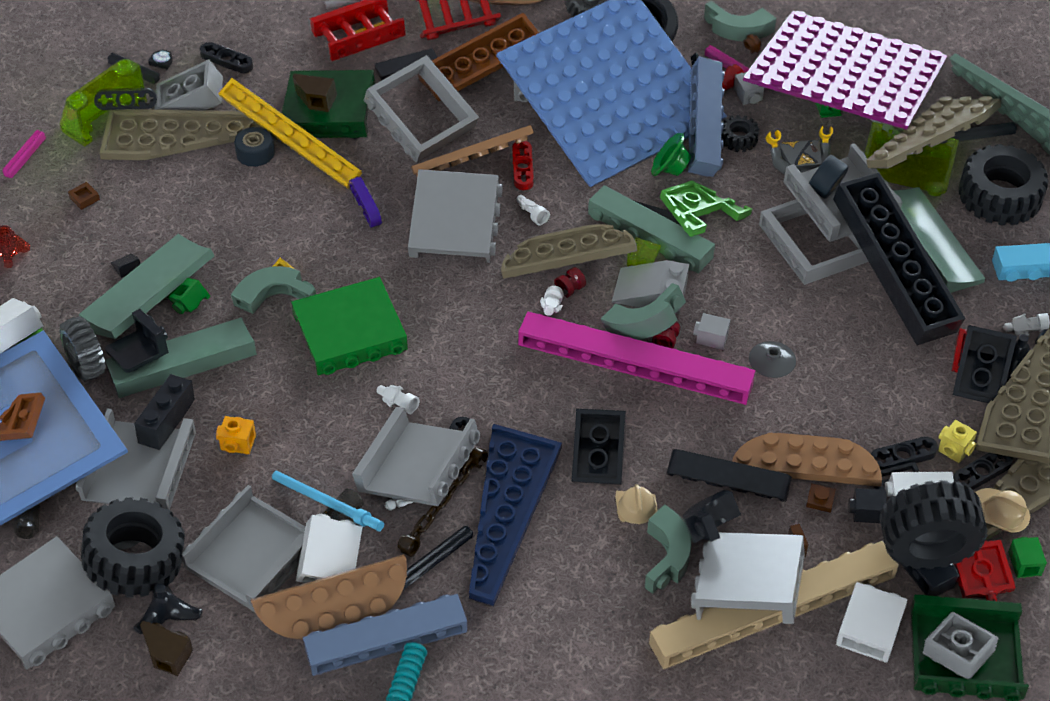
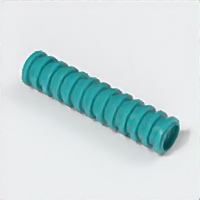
M415 642L405 644L386 701H410L412 699V693L415 691L417 679L423 668L422 664L427 656V649L421 644Z

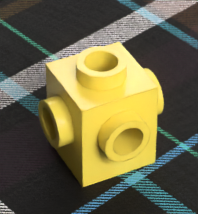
M955 420L950 427L945 426L939 435L941 442L938 451L960 463L966 455L970 456L977 444L974 442L977 432Z

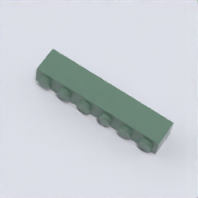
M605 185L589 199L588 214L594 220H600L607 225H613L614 229L622 232L626 230L633 236L634 240L643 243L649 250H655L663 254L670 261L674 260L689 264V271L692 270L699 274L714 257V243L699 235L690 237L682 226Z

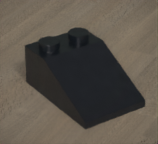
M968 325L952 395L985 403L993 401L998 395L1000 388L1006 385L1017 335Z
M576 408L571 482L622 485L626 411Z

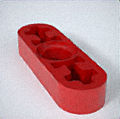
M528 141L518 144L514 142L512 145L514 186L519 190H529L534 184L532 146ZM521 148L524 149V155H520ZM527 164L528 167L520 168L517 165ZM521 175H526V182H522Z

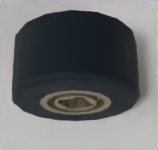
M250 127L240 131L235 137L236 156L242 164L252 167L262 166L270 162L274 157L273 137L268 130L261 127Z
M830 155L816 170L809 184L819 196L827 199L843 180L849 167L833 155Z

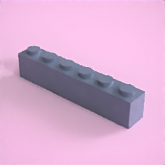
M698 57L691 68L689 153L691 159L688 163V172L713 177L718 170H721L723 165V158H721L723 140H721V134L724 124L721 122V117L724 112V106L722 105L724 96L722 82L725 73L722 71V62Z
M458 594L451 596L443 595L437 598V600L426 603L418 602L405 609H393L386 614L376 617L368 616L351 624H339L335 628L323 632L314 631L308 636L303 637V642L312 676L402 651L405 644L409 642L423 645L467 632V619Z

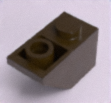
M293 74L296 93L308 109L329 112L337 96L334 79Z
M142 621L140 626L154 668L178 677L193 652L190 638L183 632L177 631L175 633L167 630L159 623L154 622L151 624Z

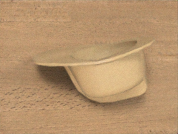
M635 484L634 487L626 491L616 490L617 514L621 522L632 524L646 523L658 511L656 495L646 488Z
M992 488L980 489L975 492L980 498L986 523L1010 533L1020 532L1028 526L1030 521L1029 510L1025 500L1017 492L1011 490L1000 491Z

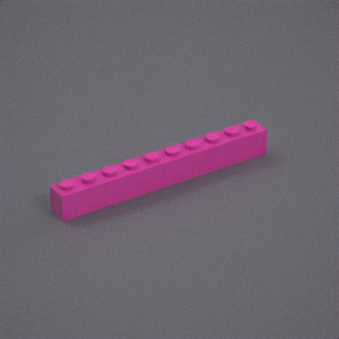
M527 311L518 332V345L744 405H747L754 383L756 370L744 366H737L721 360L706 358L697 354L644 342Z

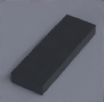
M433 48L374 64L380 79L384 80L426 55L431 61L438 57Z

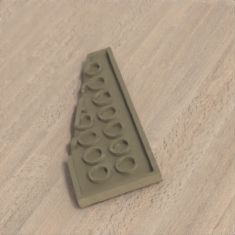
M1050 325L1046 333L1037 340L1036 346L1026 354L1013 371L1006 385L1000 388L996 398L987 405L976 450L1050 464Z

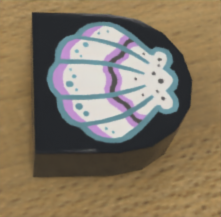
M158 50L148 60L150 66L168 70L173 62L172 53L168 50Z

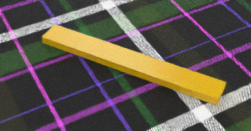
M231 78L218 93L225 101L268 130L276 138L346 188H350V179L362 175L360 169L235 79Z

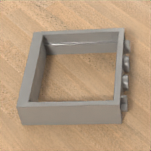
M427 55L368 88L364 98L368 109L376 114L379 122L386 126L393 139L400 143L405 153L409 154L416 163L473 129L479 119V116ZM417 74L421 75L459 121V123L423 144L419 143L380 96Z
M797 199L761 211L759 226L804 285L869 262L854 235L851 234L848 236L858 250L812 266L780 224L807 214Z

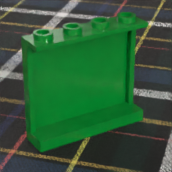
M380 277L291 301L294 319L299 323L316 365L318 376L322 374L330 375L339 369L346 367L354 368L360 363L366 361L375 362L381 357L390 354L399 355L404 350H408L407 335Z

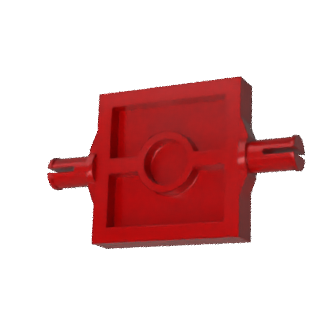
M1001 540L985 541L979 551H975L973 556L964 558L960 563H953L959 574L957 580L964 599L981 597L986 598L988 601H998V594L1013 592L1016 589Z

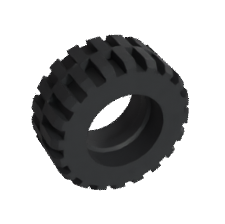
M996 144L994 147H991V145L985 146L982 150L975 151L966 160L959 183L958 194L962 204L966 203L965 208L969 212L974 211L975 217L979 219L981 217L986 218L985 222L991 224L992 221H996L998 225L1005 226L1008 222L1011 225H1017L1019 221L1022 223L1029 221L1030 217L1036 216L1041 209L1049 183L1048 173L1044 169L1042 162L1037 161L1035 155L1026 153L1025 149H1017L1012 145L1007 147L1002 144ZM991 180L1005 181L1017 188L1000 187L992 183Z
M940 480V482L933 483V481H928L922 485H912L907 490L902 489L896 496H891L880 514V523L887 553L897 563L899 562L906 567L911 566L914 569H920L921 567L934 569V567L939 566L943 568L952 563H960L964 558L973 556L975 551H979L987 538L988 530L979 496L966 485L963 486L958 482L949 483L948 481Z
M128 497L124 501H119V499L113 500L108 506L104 504L97 509V512L90 515L88 522L84 525L81 550L83 570L93 583L97 582L99 588L104 591L108 589L111 594L116 596L125 594V597L133 598L134 595H140V597L148 596L149 592L152 591L156 593L155 587L158 584L168 586L174 581V577L180 571L185 543L184 529L181 527V522L176 516L173 517L174 513L168 508L163 509L160 503L155 501L151 503L145 498L133 500V497ZM132 540L143 542L153 549L145 553L131 554L120 551L113 545L122 541Z

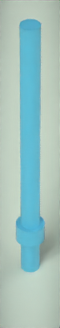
M275 471L272 474L274 481L352 518L356 524L363 527L369 526L377 531H381L384 528V522L372 517L371 513L366 510H357L279 471Z

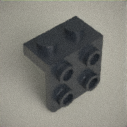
M141 309L132 312L136 331L105 347L106 353L126 373L135 371L169 353L166 343L168 336L162 326H158L152 316H147Z

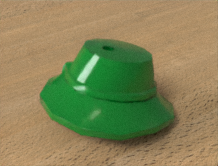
M683 133L673 135L660 149L654 158L651 169L653 176H657L662 172L678 176L686 168L691 155L683 145Z

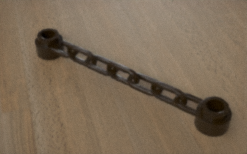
M479 447L472 449L469 459L459 471V474L462 472L464 477L460 482L458 478L454 479L449 489L453 485L454 487L451 491L448 490L443 504L441 505L440 503L439 506L432 505L428 512L415 524L413 531L400 537L398 549H400L401 553L410 557L415 556L420 548V535L430 527L434 517L440 509L447 505L457 487L462 485L468 478L472 468L480 469L483 466L479 465L481 459L484 463L488 458L487 450ZM426 518L428 523L423 528L420 524Z

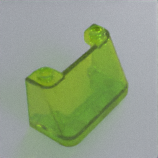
M122 59L69 95L65 101L59 122L61 131L84 147L93 141L90 133L93 132V127L90 123L108 111L96 107L94 103L96 92L100 89L145 88L140 65L131 60ZM127 93L119 97L123 104H129L132 101V97ZM134 93L136 97L135 104H138V99H145L146 103L148 102L146 94L143 98H138V93ZM103 94L98 100H101L103 104H107V100H114L113 104H117V94H113V98H106V95Z
M872 121L864 152L867 159L896 135L893 134L891 129L888 132L884 131L882 123ZM949 138L944 144L939 143L933 147L926 145L923 147V152L906 155V160L888 169L876 168L877 172L889 183L912 188L919 187L921 190L928 191L930 195L941 196V194L947 192L959 140Z

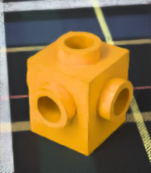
M225 416L222 425H218L216 430V439L219 440L221 450L229 453L250 455L256 437L254 420Z

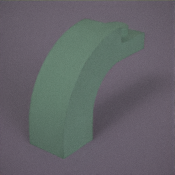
M713 1L705 4L704 18L708 24H712V32L718 36L729 40L743 41L749 34L756 35L759 39H762L775 32L776 17L763 8L750 15L738 16L726 12Z
M273 266L257 270L245 277L234 289L231 297L234 306L254 314L262 302L270 296L287 294L297 299L316 295V290L311 283L307 281L302 282L300 271L289 267Z
M672 283L649 305L631 309L615 304L601 318V321L606 331L637 340L646 339L671 327L677 321L675 313L686 303V300L679 285Z
M667 505L662 506L648 519L647 533L658 540L667 552V555L646 575L645 589L652 594L658 588L664 589L670 582V579L678 584L685 575L689 564L691 550L689 532L682 518Z

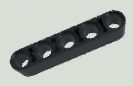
M672 449L666 472L667 475L672 477L678 475L682 479L694 482L704 481L707 485L720 488L726 486L733 491L742 493L752 492L756 496L768 499L778 498L781 502L787 501L792 476L785 473L679 449Z

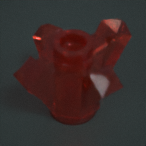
M1 225L0 257L3 258L4 267L11 268L13 266V257L18 252L26 253L30 251V244L16 235L11 227Z

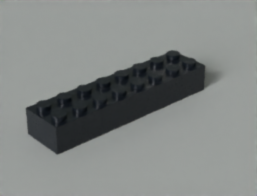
M878 172L840 183L833 200L915 344L921 345L957 333L965 317L881 174Z

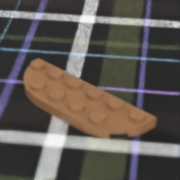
M529 125L413 165L411 169L413 175L417 176L418 169L442 171L450 167L449 163L453 167L469 161V156L471 160L489 154L488 150H490V153H494L509 147V142L515 141L518 144L527 141V136L534 132L532 126Z
M767 433L746 442L738 449L732 459V462L785 473L792 476V479L881 487L882 484L881 470L875 458L866 449L848 439Z
M405 555L397 556L251 599L250 601L259 619L270 630L287 638L303 639V637L308 636L314 631L323 632L333 629L339 624H351L368 616L376 617L386 613L396 603L403 591L407 577Z

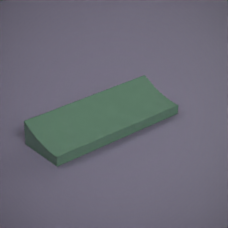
M916 187L907 190H893L901 198L902 212L950 293L984 283L985 277L921 189Z
M177 234L83 310L79 316L90 323V327L94 330L95 334L116 339L134 324L132 312L141 309L146 314L215 255L210 248L195 244L182 235Z
M241 317L167 340L169 353L130 373L124 372L112 358L106 359L105 362L119 398L163 385L170 374L185 378L257 355L255 341L249 334Z

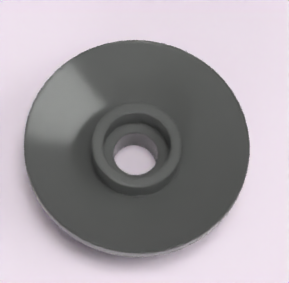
M766 341L752 348L749 354V362L757 373L770 378H779L793 371L796 365V357L788 346L775 341Z

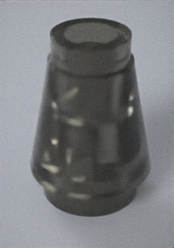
M39 504L18 515L13 524L14 532L18 537L30 539L38 533Z

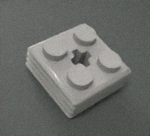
M951 612L925 640L923 654L954 671L958 676L970 679L996 650L998 637L955 612Z

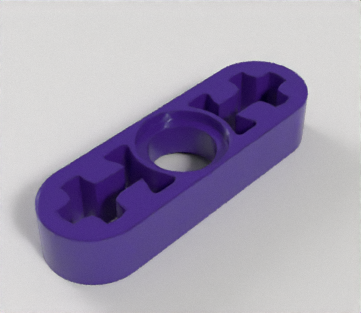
M362 178L350 179V189L358 205L362 206V213L370 228L381 225L380 212Z

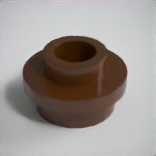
M747 35L746 39L743 40L745 48L749 49L751 54L760 52V46H762L760 39L756 35Z

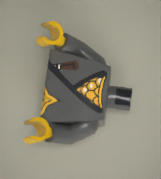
M823 126L821 127L819 137L822 139V143L819 140L779 143L778 146L781 132L779 130L775 131L776 139H773L771 132L766 135V141L772 146L770 152L774 168L785 175L786 167L793 164L801 173L819 167L830 156L831 143H829V139L833 134L832 126L829 128V135H825L823 133Z

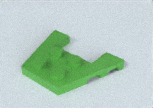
M694 181L664 189L660 194V199L690 237L704 233L707 224L697 218L699 216L721 209L730 217L739 221L751 215L752 212L750 207L745 205L743 209L735 205V200L729 197L722 199L716 196V191Z

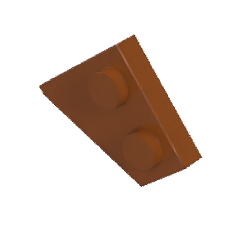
M41 392L18 395L11 403L10 408L4 411L0 416L2 421L0 423V441L32 438L45 401V397Z

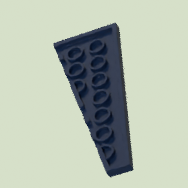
M493 424L469 599L494 606L562 450L561 442Z

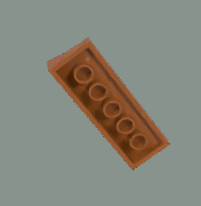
M523 12L432 60V62L458 92L503 68L504 66L496 56L498 52L524 41L539 32ZM418 74L420 82L433 94L438 102L441 101L421 75Z

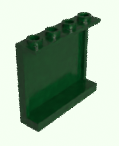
M373 70L290 71L282 114L315 138L367 137L368 105L364 98L367 89L376 84ZM293 74L334 79L337 96L329 112L308 109L296 93Z
M914 594L911 604L914 690L922 691L926 695H934L940 692L949 693L952 697L975 695L982 700H988L993 697L1004 698L1006 701L1024 700L1029 684H1024L1019 619L1022 614V604ZM951 612H955L998 637L996 650L970 679L958 676L954 671L923 654L925 640Z

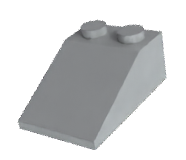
M208 59L156 84L157 102L154 110L206 111L210 108H215L222 103V98L218 93L222 89L223 76Z
M665 260L620 268L612 303L641 308L655 301L672 283L679 285L684 296L688 281L689 264ZM681 308L675 314H680Z

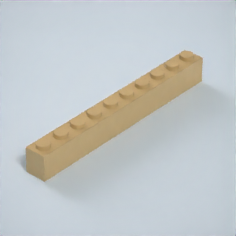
M884 542L866 544L860 550L852 553L846 552L837 559L829 562L823 561L814 568L802 570L795 617L852 595L856 582L874 586L894 578L898 563L887 553ZM705 607L701 620H697L696 614L691 616L685 615L676 622L668 625L662 624L654 628L653 631H650L649 645L662 668L666 669L783 622L782 610Z

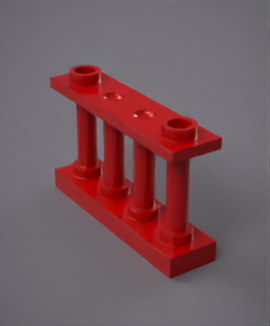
M362 0L310 18L312 34L315 37L324 35L329 41L331 61L406 36L403 17L393 21L387 14V0ZM380 16L385 24L374 27L369 19ZM361 22L366 30L355 33L351 25ZM343 29L348 37L337 40L332 32Z
M416 0L420 4L426 30H423L420 34L421 39L427 37V40L439 38V34L483 24L485 27L494 26L501 17L500 13H491L488 0H480L484 16L473 19L468 0H459L465 21L454 23L448 1L439 0L446 25L434 28L427 0Z

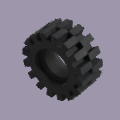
M736 115V118L734 116H730L729 119L726 118L722 122L724 124L721 134L723 146H728V150L734 148L735 152H739V149H742V152H746V148L749 151L752 150V147L757 145L759 136L758 123L754 122V119L750 118L747 120L748 116L745 115L743 118H740V115ZM733 132H743L746 135H736Z

